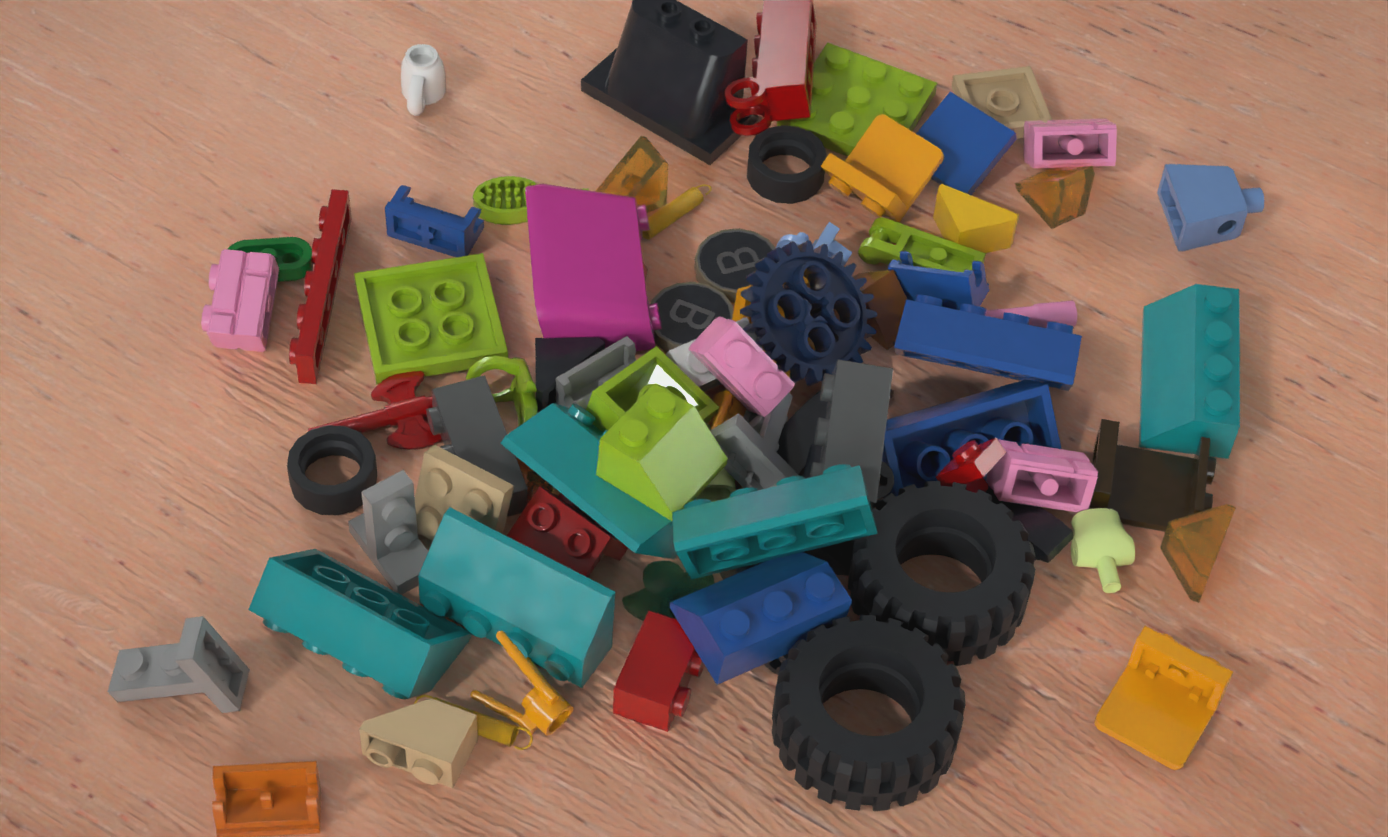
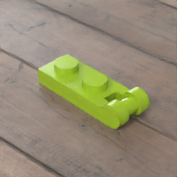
M883 217L874 220L869 230L870 237L863 240L858 250L860 258L868 264L874 265L882 262L889 265L891 260H900V251H907L912 255L913 266L964 272L965 269L973 270L972 262L982 261L984 263L986 253Z

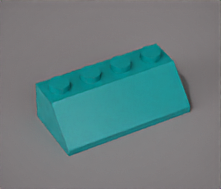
M1194 284L1144 306L1142 315L1139 447L1196 454L1201 437L1210 438L1209 456L1228 459L1240 428L1239 289Z
M552 403L503 438L500 443L631 551L637 554L668 559L676 558L677 554L673 543V522L596 475L600 438L608 430L606 429L603 433L595 427L593 422L596 418L590 412L574 403L570 408Z
M848 464L834 465L825 469L822 475L806 479L802 476H790L779 480L774 487L762 490L753 487L742 488L732 492L730 498L711 502L709 499L694 500L685 504L684 509L672 512L675 552L691 579L878 534L860 465L851 467Z
M451 507L448 508L443 515L418 575L420 603L432 614L439 617L446 616L463 625L472 635L478 638L485 637L501 646L502 644L496 638V633L504 631L526 658L529 657L533 663L546 669L552 677L560 681H569L583 688L612 648L615 591Z
M317 549L269 558L248 609L264 618L263 624L266 627L277 632L295 635L303 640L302 645L306 649L317 654H329L343 662L342 667L349 673L360 677L369 676L383 684L382 689L386 693L399 699H410L430 692L468 644L472 636L466 629L443 617L432 614L425 607Z

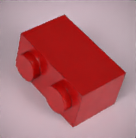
M648 610L614 686L613 714L666 732L669 731L675 715L681 717L684 715L692 691L687 686L692 675L700 677L705 665L677 619Z

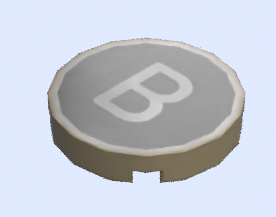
M740 228L721 230L709 235L699 245L694 264L696 279L699 283L710 285L724 293L730 302H735L737 289L751 285L746 280V276L757 270L755 263L767 257V253L776 248L769 239L754 231Z
M684 282L662 289L651 301V304L658 303L662 329L654 330L655 342L660 348L668 352L671 349L697 339L717 317L720 316L732 320L734 311L732 303L724 293L707 284Z

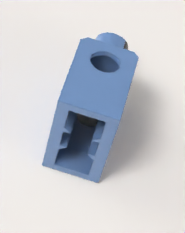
M1166 164L1164 166L1157 194L1178 251H1186L1236 239L1241 235L1247 214L1259 213L1264 209L1262 189L1260 187L1241 189L1234 170L1228 166Z

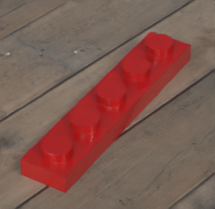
M332 189L328 206H321L319 230L322 232L321 238H314L312 263L315 266L313 271L307 270L305 275L304 293L307 297L306 304H299L297 312V329L300 330L299 338H292L289 348V362L296 365L299 383L317 384L352 220L348 190Z

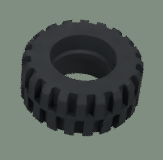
M927 481L924 487L917 488L915 484L900 488L897 497L893 493L887 494L877 501L876 508L872 509L878 534L858 538L854 541L848 577V589L851 591L850 598L852 599L851 606L853 612L858 616L876 615L875 621L887 623L889 618L902 621L903 628L911 632L914 628H917L929 636L928 643L931 646L936 643L939 644L949 655L948 661H954L955 666L970 664L974 655H977L979 659H985L996 652L997 645H1006L1014 636L1016 627L1021 625L1036 569L1033 566L1036 558L1034 547L1027 541L1029 534L1019 520L1012 521L1014 513L1002 502L998 505L993 503L990 494L980 489L977 493L966 490L967 485L953 482L952 487L941 486L940 481ZM922 555L947 556L968 566L978 576L981 584L961 592L935 591L911 579L902 569L901 564Z
M860 615V621H850L849 616L834 619L830 628L827 629L824 624L808 632L807 641L804 639L798 640L789 650L788 659L782 661L779 669L772 711L773 742L775 746L780 748L779 758L785 769L789 771L796 769L794 780L806 790H809L812 786L818 790L817 798L832 804L833 800L837 799L846 802L845 809L860 811L861 805H872L873 811L889 810L890 804L893 801H898L900 806H905L917 800L918 791L922 794L929 793L938 785L940 775L946 774L952 764L964 720L963 713L966 705L965 692L960 688L962 679L956 666L953 664L947 665L949 655L937 643L931 646L928 643L929 636L919 629L914 628L911 632L903 628L902 621L889 618L888 623L875 621L876 615ZM855 689L872 690L887 695L900 704L909 715L912 723L904 729L889 735H861L847 730L834 721L825 710L823 704L834 695L844 691Z

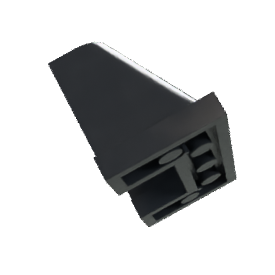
M633 0L618 47L581 79V91L706 164L711 165L742 136L735 133L731 128L730 116L737 108L727 104L725 89L733 81L745 78L748 39L677 0ZM744 89L735 92L733 96L743 98ZM759 115L745 116L738 123L753 125L758 121Z

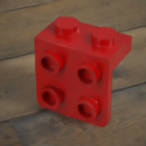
M540 486L507 534V537L586 577L590 576L603 555L620 561L628 549L627 546L600 524L583 513L578 506L562 493L557 495Z

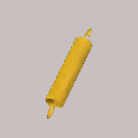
M706 184L691 187L648 218L650 230L642 231L643 237L650 240L704 201V197L698 189L699 187L708 186L710 188L706 195L711 192L712 187Z
M421 695L414 701L415 704L420 698L428 697L476 714L477 733L484 738L510 747L515 742L519 729L528 732L530 742L526 747L515 746L514 748L525 750L532 744V734L526 728L516 727V725L500 721V719L491 718V716L489 717L477 711L475 712V710L466 709V707L464 708L430 695Z

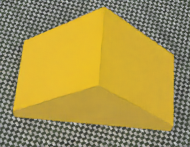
M944 184L939 186L933 219L944 239L983 253L995 252L1011 247L1019 214Z

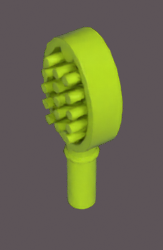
M515 176L490 179L475 189L473 193L474 207L480 208L481 213L479 217L490 223L513 225L528 222L525 188L526 186L538 184L527 178Z

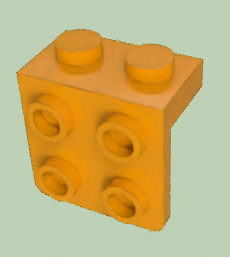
M881 114L873 120L845 161L830 153L821 167L830 176L828 184L833 189L846 197L853 193L862 199L860 205L873 215L880 218L885 214L900 223L943 162L944 154L937 146L890 117Z
M1144 626L1136 639L1128 665L1096 715L1095 726L1100 731L1168 768L1179 770L1186 763L1219 707L1233 671L1223 667L1217 660L1208 656H1202L1179 644L1170 635L1159 633Z

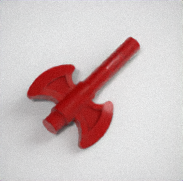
M422 371L395 374L379 383L371 392V398L374 401H383L389 404L384 406L383 409L308 428L309 432L312 429L327 425L346 426L364 433L386 426L390 428L397 426V430L390 434L386 441L389 446L405 450L423 449L442 440L440 434H432L429 424L424 420V418H427L426 409L433 407L432 396H415L417 387L424 380V373Z

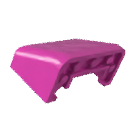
M549 184L526 186L525 194L534 301L543 338L599 337L605 342V348L628 336L635 343L636 352L653 349L656 346L654 330L662 329L658 303L649 304L646 291L640 241L643 240L642 231L650 230L646 205L638 206L635 197Z

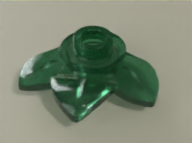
M654 561L649 563L643 570V584L645 588L623 597L622 603L630 614L644 621L648 610L676 619L670 609V602L714 584V576L712 574L691 579L687 571L684 572L678 564L671 561Z

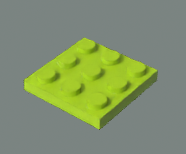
M827 42L814 62L811 117L777 121V126H797L808 130L822 141L825 148L849 156L878 115L884 114L913 132L936 94L937 82Z
M483 253L354 273L355 286L376 385L395 374L422 371L424 377L469 370L477 361L485 357L501 356L508 358V350Z

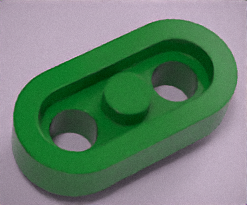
M297 237L242 240L232 244L227 249L244 251L246 253L258 252L273 255L279 267L277 282L302 279L305 277L307 270L311 271L313 268L311 246L305 240Z

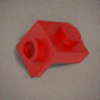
M997 438L979 445L975 440L970 441L953 453V459L941 470L936 479L940 481L941 486L952 487L953 482L967 485L966 490L977 493L980 489L986 492L988 484L983 477L1007 452Z

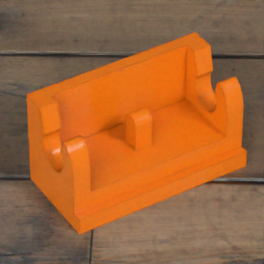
M317 761L213 766L212 779L216 801H212V809L217 837H259L320 833L321 786Z

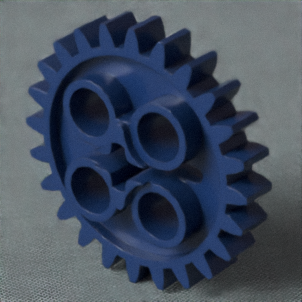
M810 240L797 246L795 241L783 246L782 249L778 247L767 253V257L755 263L757 270L746 276V280L752 286L741 292V296L750 301L751 304L740 309V314L751 317L752 323L746 325L743 330L747 333L755 332L757 339L754 341L759 347L764 348L765 353L772 360L774 359L777 362L778 369L783 372L790 370V379L794 383L805 378L807 386L823 381L825 373L832 374L837 360L863 363L861 354L870 351L872 348L865 339L875 335L877 331L867 324L868 320L877 316V312L866 309L865 305L874 296L873 294H862L860 288L867 280L866 278L856 280L853 278L852 274L855 271L856 264L852 263L843 267L841 265L843 258L841 251L828 257L827 244H822L814 249ZM803 276L809 281L810 288L805 284ZM777 304L783 309L785 318L779 313ZM833 308L839 314L840 321L836 318ZM808 337L814 343L815 350L810 347Z

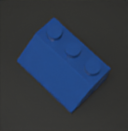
M801 552L763 562L670 602V609L718 685L788 654L789 650L798 640L804 639L807 641V634L810 630L823 624L827 629L830 628L834 619L847 617L852 599L827 561Z

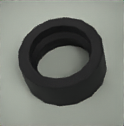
M781 125L767 128L756 135L749 145L747 179L754 191L761 197L773 202L793 204L806 201L817 194L824 183L825 171L821 165L826 159V149L818 137L800 127ZM790 155L802 159L810 168L800 173L782 174L769 169L763 164V161L773 156Z
M327 425L312 429L298 438L289 451L287 470L294 498L305 509L317 514L341 515L356 510L363 505L361 492L377 483L376 456L371 442L360 432L346 426ZM331 455L348 457L355 460L360 466L357 475L347 482L337 485H321L309 480L305 475L309 465L320 458Z

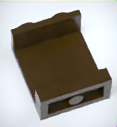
M1101 419L1092 458V464L1098 471V479L1089 509H1113L1118 512L1121 523L1124 525L1195 537L1200 521L1209 520L1213 503V494L1206 493V484H1212L1216 468V458L1209 457L1210 438L1201 437L1195 457L1189 458L1117 445L1120 422Z

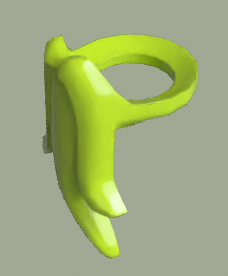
M491 356L477 361L468 370L466 380L480 377L484 372L493 369L504 370L509 374L515 375L510 388L492 395L495 403L514 402L518 416V427L538 413L535 397L537 388L532 380L525 359Z

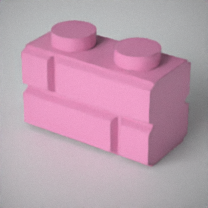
M1106 118L1048 120L1047 123L1042 120L1025 121L1024 162L1032 168L1115 166L1116 124Z
M224 249L221 251L219 264L211 265L209 288L214 290L212 305H205L203 308L201 324L202 330L207 331L213 346L227 349L241 348L247 351H266L279 274V267L273 255Z
M720 316L717 317L689 347V351L748 411L757 413L760 416L765 417L770 414L795 385L782 370L778 369V365L733 320Z
M999 440L1007 453L987 473L986 482L994 490V494L999 501L1072 512H1081L1089 509L1098 479V471L1084 453L1024 443L1019 446L1016 442Z

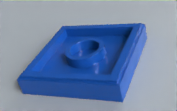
M952 92L947 94L916 133L940 148L944 154L943 162L931 179L940 185L944 184L971 196L1017 139L1016 132Z

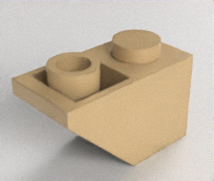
M429 698L363 721L359 729L362 755L367 756L371 762L385 768L394 766L408 771L426 784L436 785L440 783L453 788L478 741L477 715Z

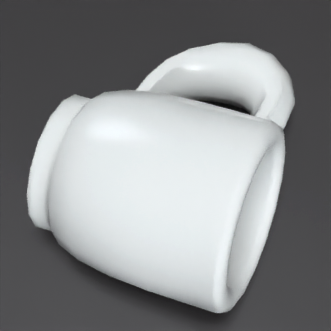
M426 44L410 47L405 53L401 64L402 94L407 100L409 113L414 116L422 114L425 105L438 102L446 92L443 61L436 49Z

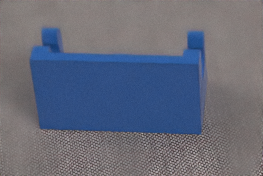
M401 185L392 200L388 201L385 206L387 236L453 257L468 256L484 229V220L478 218L481 209L471 207L465 218L440 209L415 203L414 198L407 197L411 187Z
M900 251V260H891L888 265V270H894L907 300L916 301L917 294L942 299V307L959 310L961 303L980 307L989 292V283L986 281L985 266L982 261H973V270L965 269L964 272L913 266L911 253Z

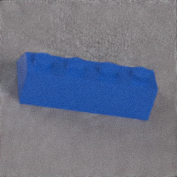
M917 294L916 301L906 299L894 346L896 355L1019 381L1025 379L1048 384L1049 387L1069 391L1073 386L1082 338L1080 335L1072 334L1073 326L1057 322H1047L1046 328L1029 325L1030 318L1027 316L1004 312L1003 319L985 316L986 308L963 303L960 304L959 310L942 307V299Z
M1025 379L887 419L882 461L892 469L894 475V486L890 493L897 497L900 488L915 484L917 488L924 487L927 481H938L936 476L953 459V453L964 444L973 440L978 445L997 438L998 440L1016 442L1019 446L1024 443L1062 449L1048 384Z

